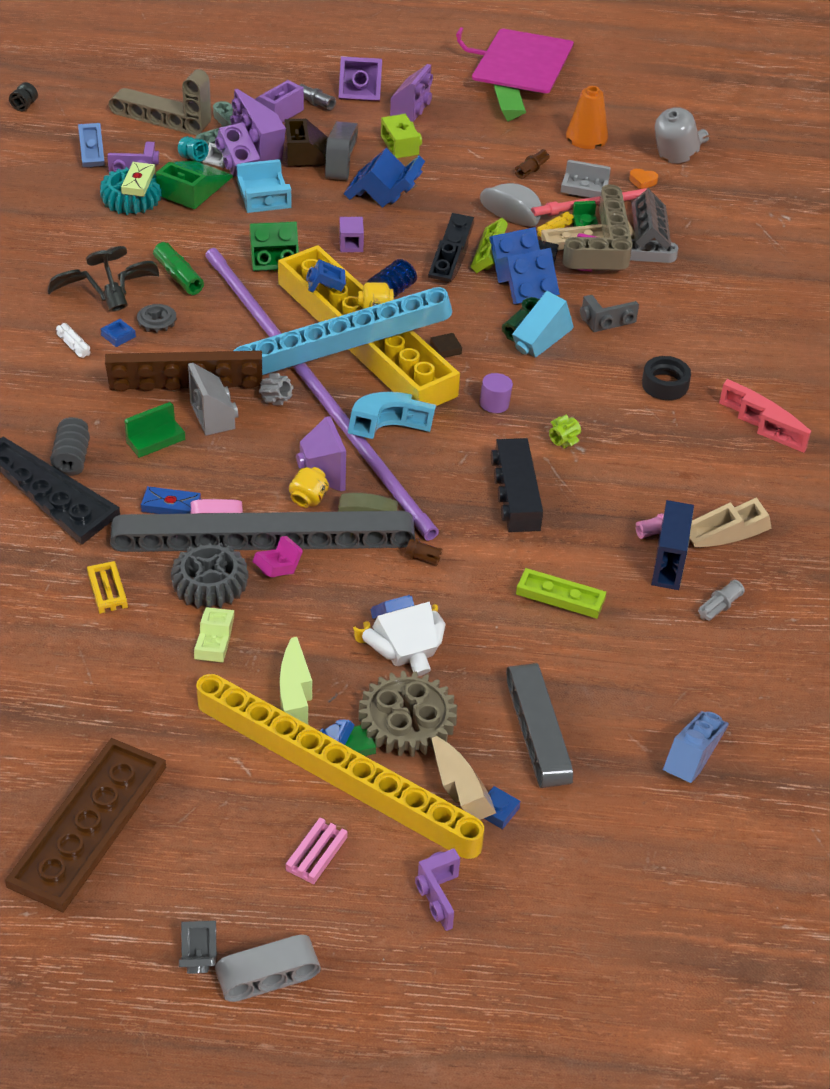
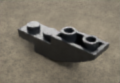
M456 213L451 214L443 240L439 242L428 278L448 282L453 281L468 249V240L474 225V217Z

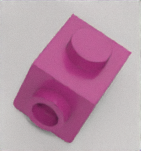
M282 536L275 550L256 552L252 562L261 569L263 574L269 577L294 574L303 550L289 537Z

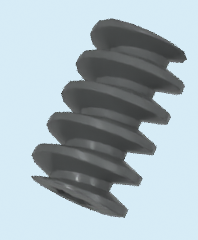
M69 417L59 422L50 457L51 465L68 476L78 475L84 469L85 456L90 440L88 424L85 421Z

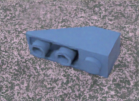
M701 711L674 738L663 770L692 783L701 773L729 723L723 721L716 713Z

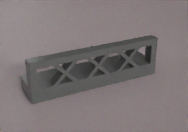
M648 188L631 202L635 242L642 248L655 238L665 249H668L671 246L666 205Z

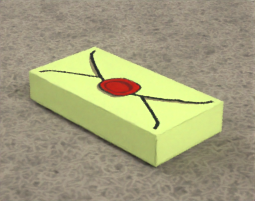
M132 162L121 186L122 194L144 196L155 173V164Z

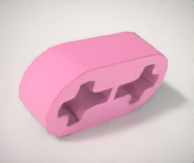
M202 499L190 503L191 514L243 513L242 501Z

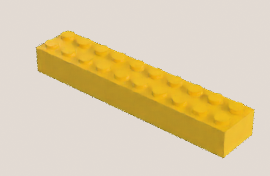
M319 245L278 260V284L319 322L363 309V306H358V291H363V285L346 270V285L342 291L327 288L321 283L318 284L314 292L308 291V281H306L308 270L310 267H314L319 259L344 269ZM413 330L348 349L393 392L412 394L413 400L435 404L436 406L459 395L460 372Z

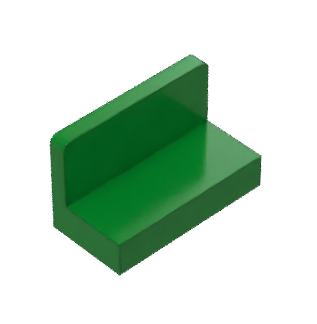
M171 402L124 420L126 443L138 458L186 440L185 431L175 421L174 405Z

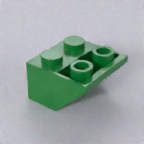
M297 222L250 224L249 236L253 271L278 270V260L299 253Z

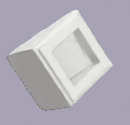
M209 143V152L206 159L203 160V164L224 168L222 152L218 151L216 144Z

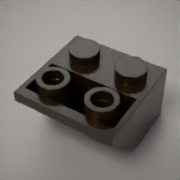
M306 118L284 119L288 166L326 165L328 137Z

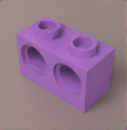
M244 122L219 128L215 144L218 151L222 152L226 169L230 170L233 177L237 176V164L260 161V157Z

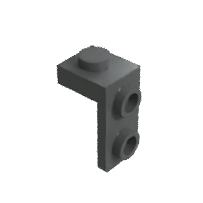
M593 295L583 296L580 316L593 332L635 323L637 321L639 304L637 301L602 308Z
M216 920L182 921V957L179 959V967H187V974L208 973L209 966H215L217 963Z

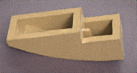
M757 497L737 507H734L730 502L692 520L690 541L694 547H710L737 542L772 529L770 516Z
M438 736L431 738L443 787L455 803L460 801L462 809L479 820L495 814L496 811L490 795L465 758L454 747Z

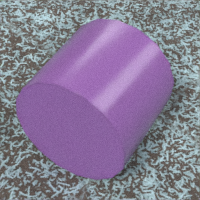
M499 373L486 375L482 381L480 406L492 413L506 411L510 404L512 380Z

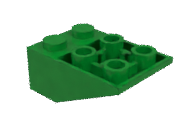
M197 161L168 162L156 172V181L160 185L161 197L192 209H196L233 178V175Z

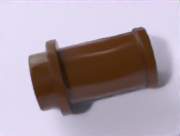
M416 538L415 540H409L405 554L409 555L412 560L415 557L437 566L441 558L439 555H442L443 549L422 543L419 538Z

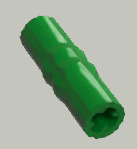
M161 242L155 246L153 255L167 273L188 294H198L204 287V281L192 269L190 264L185 261L184 257L179 255L169 243Z

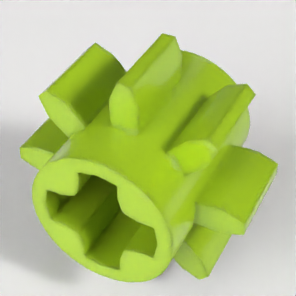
M564 415L551 421L553 428L549 430V436L555 445H562L564 449L579 442L577 436L581 433V426L575 418H568V415Z

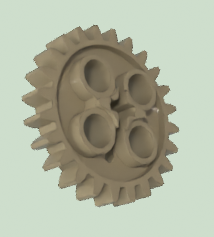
M402 671L401 677L398 678L391 672L388 681L379 677L378 685L370 683L369 691H363V700L359 701L358 720L361 722V728L367 729L368 738H376L375 745L377 748L385 744L386 753H390L395 748L398 749V756H402L404 750H409L411 757H414L415 750L420 749L426 755L428 746L434 749L431 738L438 736L447 742L448 735H453L454 726L457 723V704H454V695H448V687L439 688L440 680L438 679L431 683L428 682V674L422 679L418 678L417 671H414L411 677H407L405 671Z

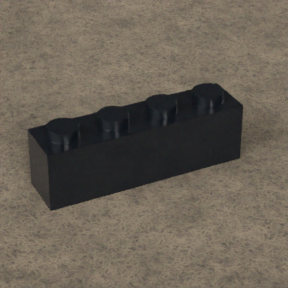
M528 438L496 439V448L491 450V465L496 466L494 469L495 484L500 485L498 486V502H503L501 506L502 521L507 522L508 532L541 531L543 508Z

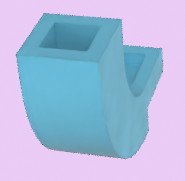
M372 393L361 397L355 402L351 412L348 433L373 439L377 429L386 425H401L430 432L436 405L413 400L412 394Z

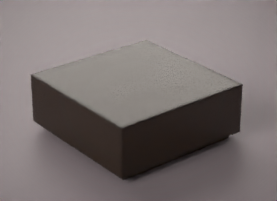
M454 333L431 337L430 345L443 358L462 354V346Z

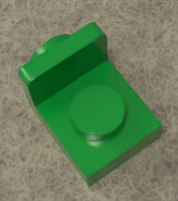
M595 201L574 202L572 211L574 217L573 227L598 225L595 215Z

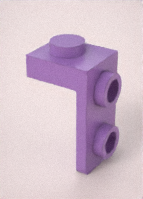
M146 142L144 154L108 153L109 172H116L117 169L123 170L125 167L130 169L132 162L159 164V151H155V142Z
M455 848L446 852L434 853L429 858L419 861L418 876L415 877L419 893L422 896L426 895L430 902V911L436 922L440 921L446 931L453 929L454 910L439 884L457 878L459 875L460 857Z

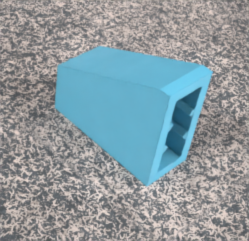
M546 291L513 332L512 336L516 349L522 354L527 355L528 353L536 358L569 333L574 326L567 301Z

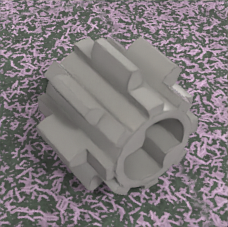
M270 373L269 378L261 381L259 393L262 394V398L266 403L283 405V401H287L292 397L293 385H291V380L287 376H280L279 373Z

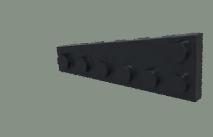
M4 436L0 438V472L79 544H84L110 524L114 517L120 515V507Z

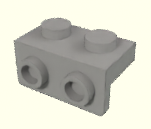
M568 160L561 192L571 196L578 195L589 198L601 196L602 187L609 185L611 168Z

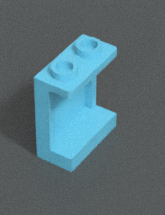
M279 159L237 164V183L247 213L292 208L290 184H285Z

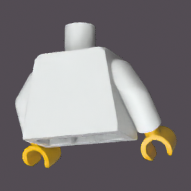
M430 602L377 616L373 629H371L370 622L365 621L363 622L364 629H358L354 626L353 630L357 642L367 643L383 657L391 660L395 666L410 663L413 672L417 671L418 676H422L431 671L427 658L433 656L438 646L442 643L446 624L438 613V605H432L431 609Z

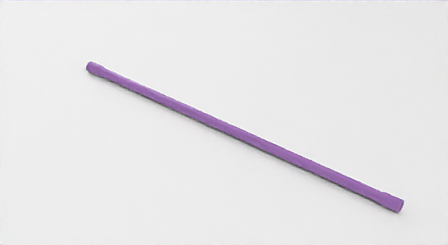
M216 248L209 249L205 255L207 260L221 274L269 337L282 334L228 266L220 252ZM304 362L292 366L404 511L411 513L414 519V526L427 541L434 539L439 533L438 528L427 514L422 512L366 439L362 436L348 433L350 419L307 364Z

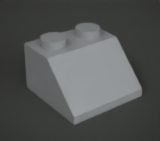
M189 363L190 403L205 436L235 429V418H238V409L236 403H231L228 387L223 386L218 376L194 363Z

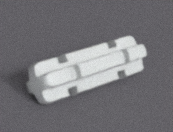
M67 323L56 327L57 335L80 358L90 355V346Z

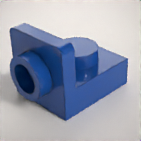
M319 259L316 265L308 270L306 276L308 291L314 292L319 283L327 288L342 291L346 285L345 270Z

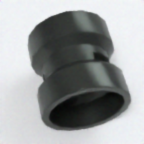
M23 82L9 95V102L17 111H25L38 98V92L32 84Z

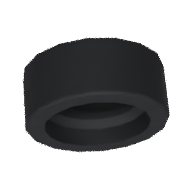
M672 356L654 357L647 361L644 366L642 387L646 393L657 399H680L686 395L689 389L691 369L684 361ZM660 374L669 375L678 380L673 382L664 381L655 376Z

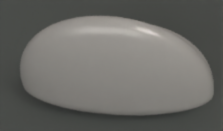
M514 183L501 184L493 188H486L480 194V201L486 209L511 223L534 227L541 218V215L534 216L531 211L532 207L541 206L538 196L531 189L523 185Z

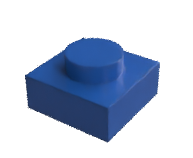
M493 786L488 794L491 797L496 813L484 819L503 830L520 809L521 801Z

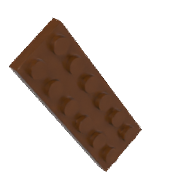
M262 350L105 354V366L110 390L142 389L149 391L163 388L169 390L189 388V363H194L218 376L223 386L228 388H254L261 386L260 383L263 380Z
M111 738L5 879L6 888L64 913L166 769V760Z

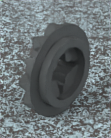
M163 304L148 305L137 314V322H139L140 328H146L147 332L152 330L156 332L159 330L167 331L168 327H174L177 320L175 310Z

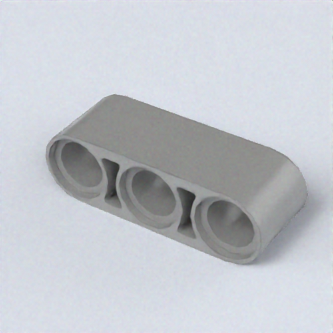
M296 935L223 957L215 964V971L224 998L229 1002L241 1001L307 981L315 977L321 970L310 937L307 935Z

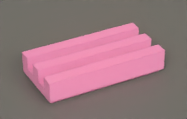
M319 818L287 861L286 871L315 884L347 839L348 831L344 829L339 831L336 829V825L332 823L327 825L324 819ZM323 832L322 836H321L320 839L317 841V843L314 845V847L311 849V851H310L309 854L306 856V858L303 860V862L301 863V865H300L299 867H297L298 864L301 862V860H302V859L304 858V856L306 855V853L309 851V849H310V848L312 847V845L315 843V841L317 840V838H318V837L320 836V834ZM330 837L335 838L310 873L306 872Z

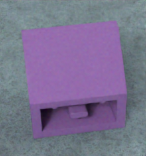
M427 64L409 76L391 97L390 116L406 114L409 120L414 122L422 114L423 109L430 104L432 99V93L430 92V86L433 81L431 65Z
M287 80L258 96L255 100L277 113L280 120L284 122V119H289L304 110V88Z

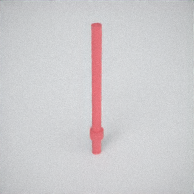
M647 188L622 192L623 200H634ZM600 196L562 203L556 201L548 202L544 206L532 207L531 211L534 216L546 214L554 216L558 215L559 212L573 210V204L576 201H595L596 206H599Z

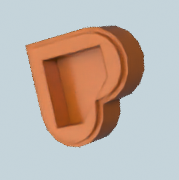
M636 168L630 171L629 180L638 189L650 188L657 184L658 174L654 171H644L643 169Z

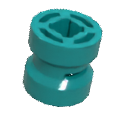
M186 136L178 144V153L185 159L200 162L206 159L209 152L208 144L202 139Z

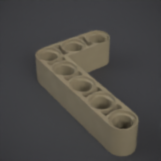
M196 69L187 77L182 84L183 103L122 88L109 100L108 105L110 110L116 115L198 135L211 122L209 76L203 70Z
M609 184L603 186L601 190L599 213L604 238L570 237L566 239L562 260L564 266L572 269L621 270L628 268L632 251V240L620 187Z

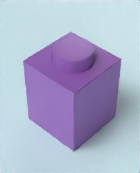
M340 217V252H363V217Z

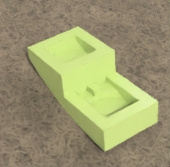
M205 608L200 622V634L194 648V659L224 662L232 631L234 610Z

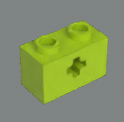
M400 114L381 117V137L390 152L396 158L419 155L422 137L416 131L414 123L409 120L407 115Z

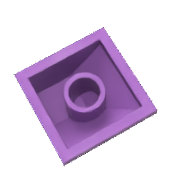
M341 57L339 99L380 101L382 59Z
M328 416L300 441V453L296 454L299 469L306 467L321 469L326 475L325 478L330 488L345 491L346 449L331 416Z

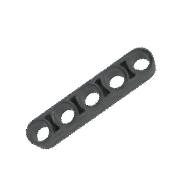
M531 663L508 666L506 670L508 688L539 787L547 788L572 784L573 769L539 664Z

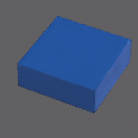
M121 319L100 329L101 336L115 347L136 337L135 330Z

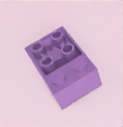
M234 89V99H232L233 114L230 116L231 125L244 122L260 157V161L277 159L281 161L286 128L279 116L244 92Z

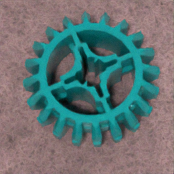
M127 167L123 170L117 169L116 172L111 171L109 175L104 176V180L101 181L100 196L105 207L110 208V211H117L118 214L126 213L128 215L129 213H134L136 215L138 212L145 213L146 210H153V206H157L158 201L161 200L162 193L160 185L157 184L155 174L144 196L122 194L121 186L129 171Z

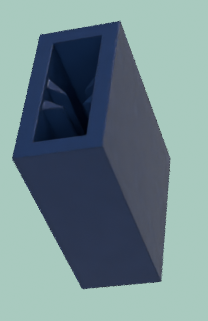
M666 500L656 552L652 586L679 590L688 552L694 505Z

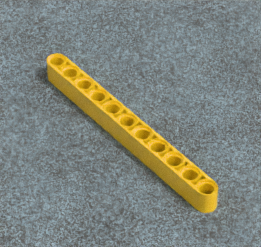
M203 675L197 681L198 707L203 713L447 850L455 848L460 857L472 859L481 853L484 825L475 816L218 675Z

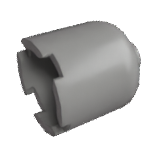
M673 107L662 112L655 123L659 156L668 159L669 163L689 161L691 155L699 152L701 145L693 115L681 107Z

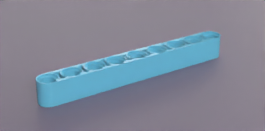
M436 287L242 345L233 351L262 350V375L444 321L452 315V306L448 292L444 288Z

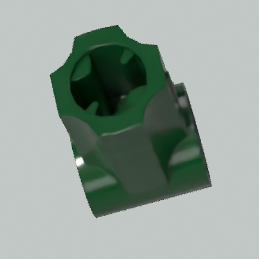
M535 297L524 299L521 309L502 325V332L508 340L514 342L513 332L540 299Z

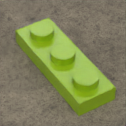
M503 217L487 226L484 230L471 264V268L476 273L483 269L488 270L495 264L489 237L505 233L508 223Z
M525 568L516 590V595L598 619L607 593L603 590Z

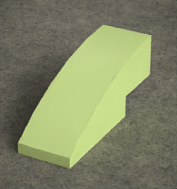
M293 637L290 639L281 664L280 706L282 711L308 725L307 701L312 700V678L298 638Z

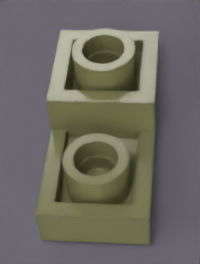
M344 493L339 498L338 512L397 511L398 501L374 494Z

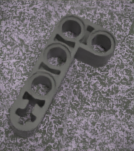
M336 121L327 140L326 179L348 181L350 156L357 142L358 123Z

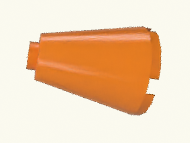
M588 86L582 90L566 131V139L572 140V145L582 149H595V145L599 144L602 147L608 141L603 91L597 86Z

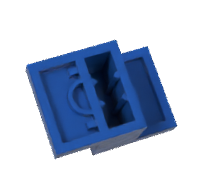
M385 148L358 171L344 192V195L350 200L356 194L361 196L366 191L382 208L389 202L393 204L399 199L401 192L407 193L415 185L414 180L422 174L421 168L425 160L419 155L408 165L404 166Z
M536 227L489 237L498 283L509 281L513 304L522 303L524 299L529 297L541 299L546 291L554 295H560L551 248L540 250Z

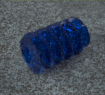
M397 259L368 279L367 282L387 283L389 289H393L395 298L398 294L409 288L410 285L416 283L417 273L409 262Z

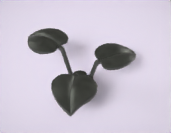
M117 246L93 252L86 258V262L90 266L104 263L110 283L104 286V292L87 271L81 272L79 269L66 271L52 277L47 291L50 295L53 291L63 286L87 278L100 294L102 301L106 300L109 311L114 312L128 306L125 297L127 294L125 280L143 276L159 277V269L153 261H142L130 265L125 271L118 274L119 286L117 282H114L108 261L119 259L127 254L125 246Z

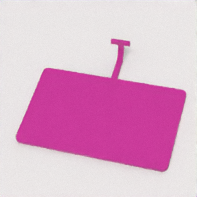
M460 27L456 33L457 41L464 51L484 55L472 74V80L541 93H550L574 45V42L571 40L500 29L487 51L468 48L461 40L463 27Z

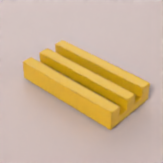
M115 561L88 566L87 572L99 614L105 613V608H110L111 611H114L116 606L119 605L122 606V609L128 608L126 595ZM105 570H111L119 596L117 598H113ZM95 572L100 573L107 600L102 599Z

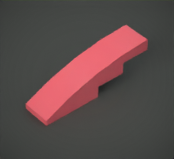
M729 379L725 381L719 404L739 411L738 419L758 426L757 434L803 453L806 451L811 434L809 428L773 401Z

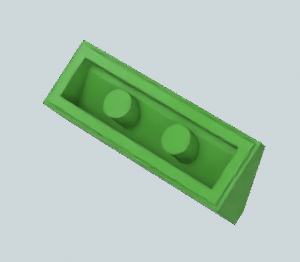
M493 84L507 122L526 113L518 88Z

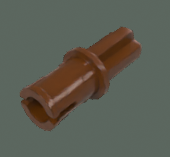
M545 149L540 150L535 155H529L522 164L515 167L516 176L524 179L531 172L538 171L540 166L550 158V155Z

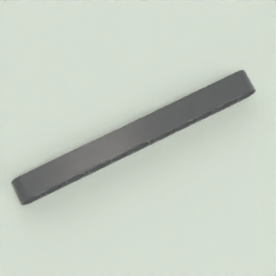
M407 511L123 514L114 517L112 520L110 545L114 550L120 552L187 551L188 546L197 548L198 543L205 546L209 542L216 546L222 542L224 548L232 546L233 550H275L280 538L287 536L301 549L405 548L410 539L415 540L413 516Z

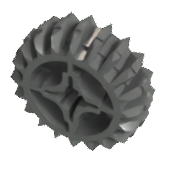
M211 542L205 546L198 543L197 548L188 546L186 552H180L178 559H174L171 571L172 587L174 592H177L179 600L185 599L187 605L195 603L197 609L203 605L209 608L214 605L222 608L223 603L232 605L234 598L240 599L242 592L246 590L247 579L249 578L247 563L242 558L240 551L234 552L232 546L224 548L222 542L217 546L212 545Z

